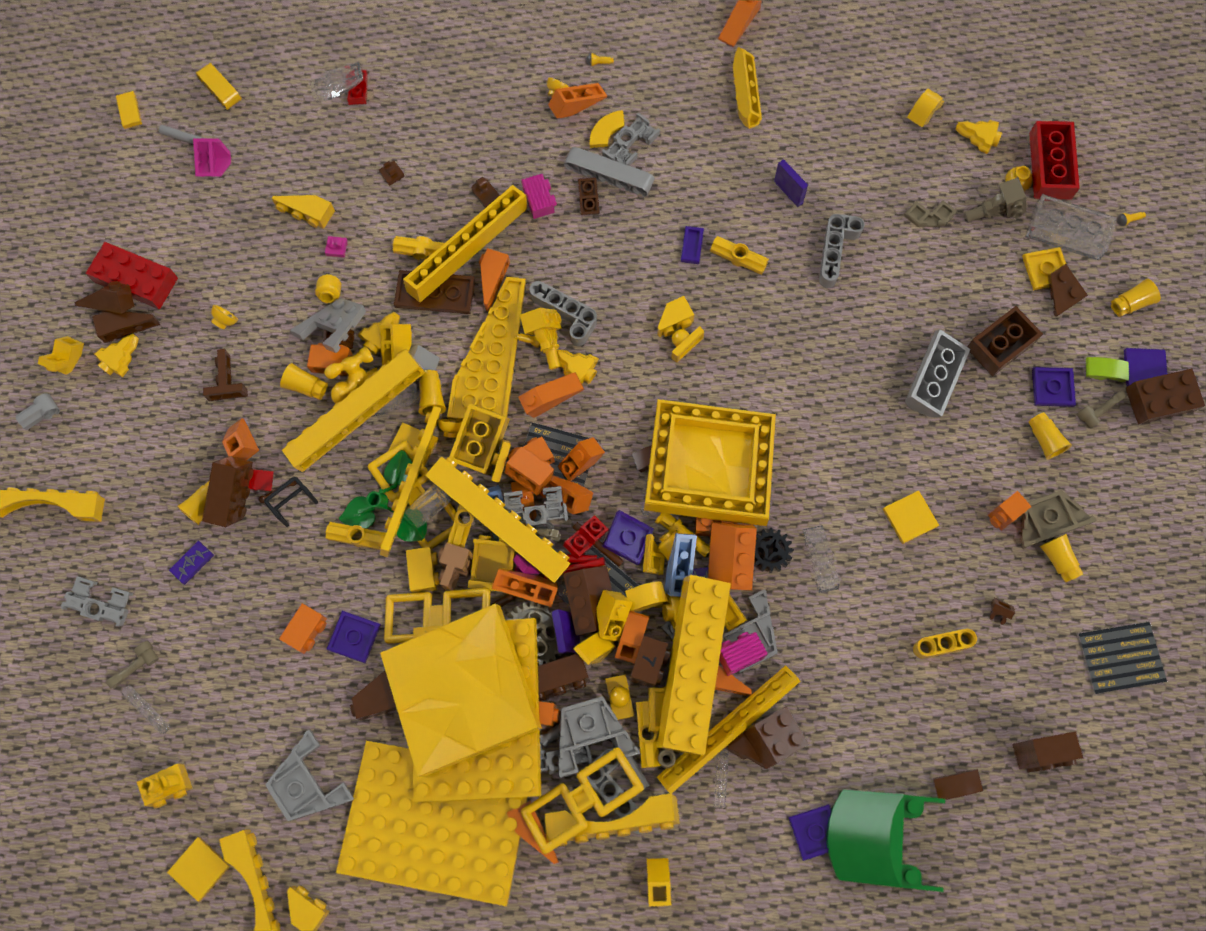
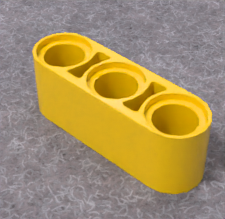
M208 63L195 73L199 80L204 82V86L212 94H215V98L223 106L225 105L226 110L242 100L235 88L212 63Z
M961 629L924 637L914 644L913 652L918 658L926 659L963 651L976 644L977 635L971 629ZM961 635L968 637V644H964L961 641ZM941 639H945L948 642V649L941 646ZM921 643H924L928 646V653H924L921 651Z

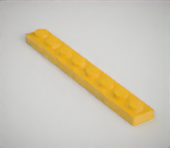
M434 406L432 412H427L424 423H427L426 428L421 429L418 440H421L419 446L415 445L412 452L413 463H408L405 471V475H408L406 481H401L398 490L401 495L399 500L395 499L391 509L394 511L392 518L388 517L384 528L387 529L386 535H381L377 546L380 548L381 556L388 558L438 419L440 418V407Z
M785 665L708 732L705 755L683 753L675 761L674 765L666 768L657 776V779L669 793H673L800 683L799 678Z

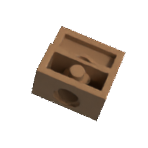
M446 543L445 547L440 549L438 555L439 563L444 568L440 573L439 581L445 591L455 590L460 575L468 577L472 567L473 555L469 549Z

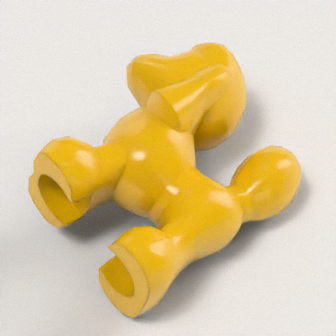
M367 347L361 348L353 356L344 358L341 363H333L325 369L324 373L328 379L336 378L341 371H346L348 374L346 381L336 383L331 390V398L335 404L343 401L352 390L359 388L368 377H372L379 371L377 368H373L366 372L360 367V363H370L374 360Z

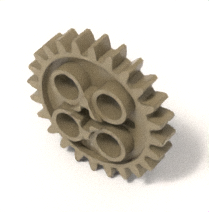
M530 601L527 605L523 602L519 607L516 606L512 609L513 611L507 614L508 618L505 620L528 619L530 617L537 620L538 666L556 661V659L562 656L558 652L552 611H555V609L549 612L548 606L545 605L541 608V604L536 603L534 606L533 601ZM545 631L550 633L551 638L546 635Z

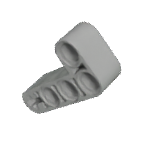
M833 214L830 216L825 230L819 283L824 288H832L838 279L843 240H856L861 236L865 224L860 217L843 214ZM828 258H832L835 261H829ZM828 271H831L830 278L827 275Z
M541 281L533 282L530 285L531 300L543 308L557 310L561 318L573 323L570 327V340L576 346L584 345L597 325L595 310ZM559 300V303L553 304L551 301ZM572 308L576 310L573 313L568 312ZM587 317H590V318H592L593 320L587 322V321H585L584 319L587 318ZM576 333L583 334L581 337L574 336Z
M607 749L596 760H598L599 758H601L613 749ZM618 760L614 765L606 764L600 768L601 777L598 780L594 781L589 776L587 777L590 784L607 803L624 793L610 776L619 766ZM608 784L616 788V793L612 797L605 796L603 792L604 787ZM631 799L627 801L631 806L628 813L623 814L619 812L618 808L614 810L620 818L631 814L634 809H638ZM638 830V831H633V832L636 833V834H643V833H639V830Z

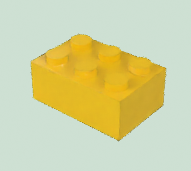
M468 404L449 458L459 465L483 474H490L493 467L492 460L494 454L499 451L510 418Z

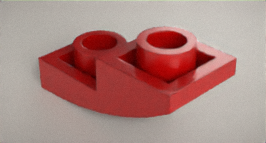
M355 69L349 71L347 80L349 87L348 105L367 104V70Z
M253 469V476L249 481L248 488L250 490L271 492L274 471Z
M594 515L575 534L567 539L563 546L578 560L609 529Z

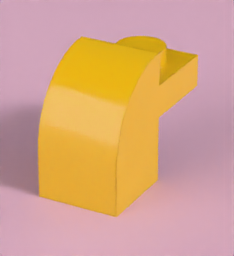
M926 89L913 106L907 118L921 127L925 126L934 112L943 105V98L930 89Z
M68 336L57 338L54 341L52 354L40 356L38 364L46 367L45 369L48 371H58L67 375L72 372L80 359L84 343Z
M661 581L643 584L625 591L627 598L633 602L631 611L640 612L651 607L661 608L668 601Z

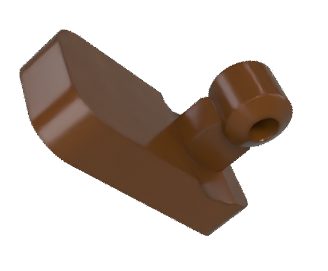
M484 177L476 180V183L471 187L472 192L485 208L500 196Z

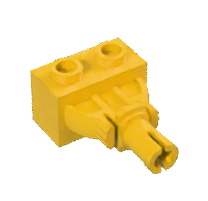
M537 308L521 314L520 318L524 333L536 336L541 346L540 351L546 355L549 370L560 368L561 365L557 354L559 344H557L556 331L562 329L560 314L557 310Z
M178 763L137 781L144 806L153 807L154 809L166 805V800L170 798L179 799L186 796V791L192 789L185 765Z

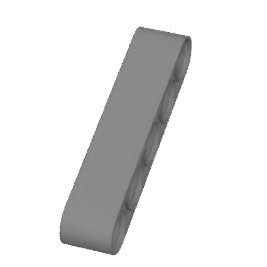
M577 147L570 149L564 162V167L567 170L572 169L574 170L573 172L584 176L589 175L591 176L590 178L596 177L598 181L608 182L607 184L618 188L623 187L626 191L637 195L640 193L643 197L648 196L655 180L654 176L648 172Z

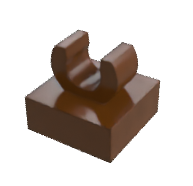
M394 160L383 164L384 167L379 169V173L389 186L405 177Z
M994 597L991 602L992 611L990 612V619L993 620L995 615H1001L1000 624L1004 625L1007 618L1012 620L1015 614L1014 606Z

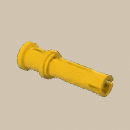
M661 513L655 521L656 524L660 523L669 530L670 534L679 532L680 534L695 535L682 525L681 519H676L671 514ZM697 536L695 550L705 558L709 553L710 545Z

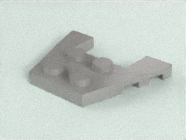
M339 298L292 328L290 332L294 337L302 340L317 327L332 332L333 334L322 344L327 350L337 353L340 349V342L347 340L349 337L348 331L351 327H356L366 313V309L361 304Z
M765 589L748 597L757 618L723 634L722 643L728 640L732 643L737 641V637L742 633L748 632L751 634L756 632L768 652V655L763 660L738 671L739 673L778 654Z
M603 696L561 708L559 778L578 773L573 750L614 738L616 746L622 750L626 758L640 754L639 749L634 745L626 730L623 729Z
M307 730L304 733L303 738L291 750V754L282 762L265 785L287 821H293L354 800L353 794L345 783L340 784L325 795L304 763L303 758L321 746L311 730Z

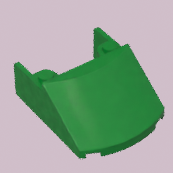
M841 790L831 808L827 824L828 856L837 880L944 892V887L922 885L920 870L916 866L902 864L904 818H918L923 813L924 803L946 804V799L896 793Z

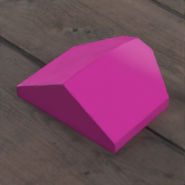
M193 138L195 176L221 177L231 164L230 151L219 138Z

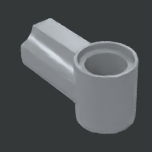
M44 393L34 399L33 405L17 414L16 420L23 429L28 430L43 419L53 418L52 416L59 414L60 410L51 395Z

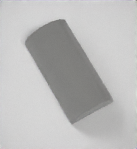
M941 329L935 331L906 397L905 403L907 406L928 417H942L970 349Z

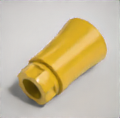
M1144 279L1132 289L1111 301V308L1118 317H1121L1146 306L1159 303L1161 299L1159 289L1152 280Z
M293 363L286 367L280 381L281 388L304 394L310 398L314 397L318 400L323 398L328 386L327 382L302 370Z
M424 370L426 373L419 377L420 401L418 412L426 416L428 411L432 412L433 407L437 406L441 408V414L446 411L442 396L439 374L436 370Z
M1040 413L1028 421L1033 434L1044 452L1046 460L1064 453L1072 446L1056 427L1052 419L1048 418L1046 413Z
M209 481L177 506L180 511L197 525L203 520Z
M1067 533L1040 546L1055 567L1058 575L1061 574L1065 583L1083 575Z

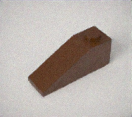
M119 281L110 282L108 286L74 302L75 306L120 314L134 307L130 285L121 284Z
M102 311L98 315L92 316L97 337L104 343L160 325V322L153 314L134 312L120 314Z

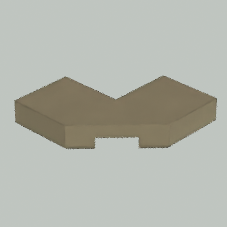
M944 200L932 212L916 201L905 212L904 217L917 227L945 226L958 211Z

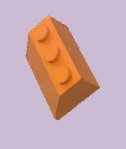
M711 522L707 578L731 583L730 589L752 590L757 528L754 525Z

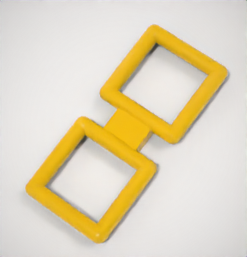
M408 441L401 442L368 464L369 471L382 489L390 486L378 470L379 466L393 458L401 450H404L413 462L414 458L411 457L413 448ZM422 464L420 469L421 476L417 478L408 501L410 507L420 510L437 498L454 522L457 512L442 490L435 489L427 495L421 486L429 480L425 476L428 470ZM393 490L385 493L392 503L395 499L399 500L401 495L398 491L394 493ZM459 516V517H458V518H459V521H460L461 523H464V522L462 521V519L460 518V516ZM452 526L429 542L425 538L417 542L421 548L431 547L433 549L449 538Z
M478 588L445 591L443 593V605L433 606L432 594L430 592L387 595L384 642L387 644L404 643L413 639V634L393 635L394 602L424 601L423 627L441 626L451 623V599L482 597V609L490 606V589Z
M619 747L614 748L577 773L576 777L581 786L570 792L567 786L561 783L521 810V815L543 854H548L586 829L588 823L582 813L594 806L598 815L604 817L644 790L642 782ZM616 758L633 787L603 806L587 777ZM561 794L577 824L547 843L531 813Z

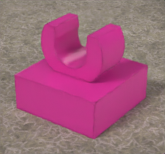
M328 236L325 255L345 258L347 238Z
M516 554L513 561L517 565L515 567L516 572L539 574L540 571L521 555Z

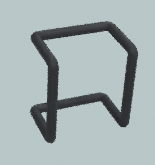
M295 476L264 500V503L275 517L286 527H289V523L278 509L303 490L315 504H318L317 499L309 489ZM296 481L300 486L296 491L275 507L269 503V500Z

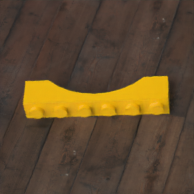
M8 487L7 490H0V518L22 507L35 504H49L66 509L73 517L80 521L101 522L105 498L96 491L79 493L75 490H66L65 493L54 489H46V492H40V490L33 488L20 491V489Z
M672 793L651 796L642 806L623 818L609 822L587 821V828L568 841L575 840V843L588 842V838L596 837L597 840L609 839V835L613 834L623 837L629 836L632 831L638 830L639 833L652 832V828L660 827L661 830L673 829V825L680 824L677 797ZM564 810L545 814L547 841H551L577 824L571 813ZM566 841L565 843L561 844L560 846H565V845H567V842H568V841Z
M242 830L219 839L224 861L233 866L243 876L250 888L255 906L254 931H281L279 921L275 920L272 911L275 910L273 899L269 898L266 889L269 888L268 880L261 872L260 867L263 866V861L260 854L256 853L257 839L255 834L251 833L250 830Z

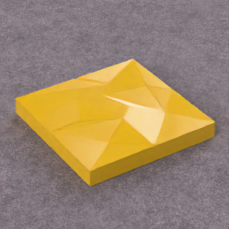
M657 399L644 510L767 526L770 512L776 414Z
M497 604L488 606L380 653L417 777H425L542 729L501 606Z

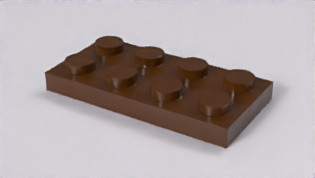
M399 270L394 299L395 308L471 314L475 276L452 274L423 301L418 302L406 291L403 281L412 271Z

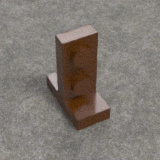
M218 349L217 357H215V365L218 368V375L215 377L217 386L203 388V396L208 401L247 397L248 389L243 383L232 384L230 354L226 349Z

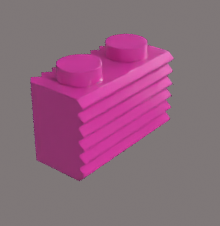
M542 173L522 179V188L524 194H526L533 219L555 213L554 206H557L555 196L549 193V190H551L549 180L544 179Z
M745 632L737 637V641L731 643L728 640L722 643L719 661L727 676L763 660L768 655L756 632L751 634Z

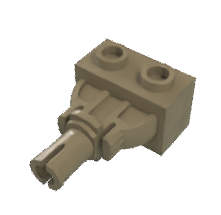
M1017 177L999 184V195L989 201H982L980 207L966 211L965 216L968 223L983 217L991 219L992 216L1006 214L1007 218L1022 216L1026 212V195L1019 178Z

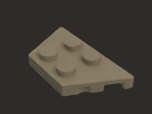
M1062 490L1028 502L1032 507L1022 514L1021 547L1022 549L1089 525L1097 520L1093 515L1090 517L1081 509L1082 506L1072 501Z

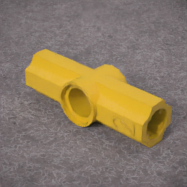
M396 236L393 240V253L413 256L417 260H420V258L426 260L444 243L434 242L424 236H418L416 239Z
M719 236L714 239L710 252L731 261L733 265L743 266L761 275L769 261L768 258L750 251L745 244H735ZM735 254H742L743 257H738Z
M459 505L447 543L464 548L474 516L469 513L470 521L468 523H461L458 518L461 512H469Z
M329 522L325 538L356 547L380 550L377 547L381 535L385 536L386 533L365 529L358 525L350 526ZM361 532L362 537L359 540H354V535Z
M649 701L636 702L641 768L660 767L658 762L659 748L656 747L658 732H653L654 737L651 740H645L642 737V731L649 729Z

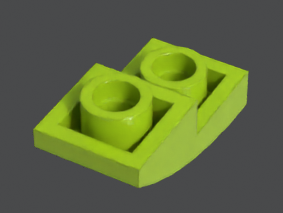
M1087 357L1086 377L1101 381L1108 378L1119 382H1126L1129 380V362L1111 358Z

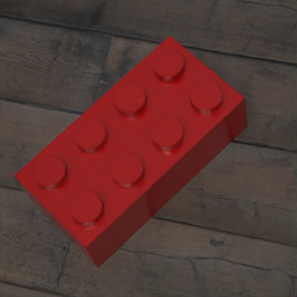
M1036 121L1029 132L1034 199L1072 200L1080 189L1074 122Z
M107 242L103 243L85 273L94 283L104 287L114 281L130 285L133 299L159 310L178 279L170 268Z

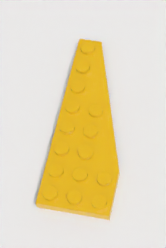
M506 277L497 294L496 301L488 312L485 322L482 323L466 358L463 359L458 373L453 378L447 414L449 420L463 421L468 404L508 417L518 339H515L516 333L519 334L520 315L522 314L526 287L525 278Z

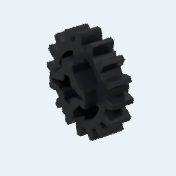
M772 528L769 529L768 533L762 529L761 536L756 533L754 558L756 563L754 566L761 565L762 572L766 568L769 569V573H772L774 568L780 572L781 565L786 568L788 566L786 561L792 560V556L788 555L794 551V549L789 548L792 541H786L785 539L788 535L781 536V530L779 529L776 533H773ZM766 538H772L770 541L767 542L762 541ZM774 543V546H773V548H774L773 551H774V552H773V553L769 556V558H768L769 548H770V547L772 546V544ZM758 551L762 553L763 560L760 558ZM774 559L780 560L776 563H770V561Z

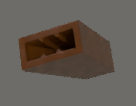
M386 671L382 672L352 697L353 704L350 705L352 716H356L357 720L361 721L397 710Z

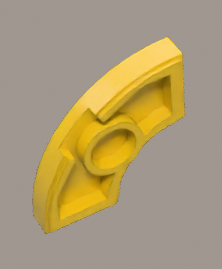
M623 110L609 113L596 123L590 135V148L608 147L611 136L625 126Z

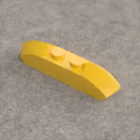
M738 47L733 61L737 111L741 122L750 129L758 126L762 120L754 55Z

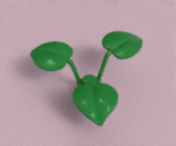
M401 450L389 461L384 471V478L387 483L394 485L386 489H380L379 492L372 491L367 497L358 496L351 500L339 517L342 523L350 526L358 525L367 529L375 522L376 517L373 512L375 509H386L394 513L391 510L392 508L388 506L389 500L385 493L396 489L398 485L400 486L401 481H406L408 475H405L407 465L413 462L405 451ZM408 508L403 515L396 535L401 540L407 542L422 541L427 532V521L424 514L416 508Z

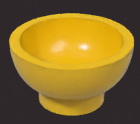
M548 77L547 88L549 89L548 95L550 97L553 96L556 89L569 87L557 79Z
M1017 166L1007 172L1006 182L1018 177L1024 191L1031 187L1033 176L1028 167Z
M218 305L212 306L211 315L213 319L211 322L217 327L225 329L227 326L234 325L239 320L228 310Z
M438 419V426L444 431L443 436L456 438L462 421Z

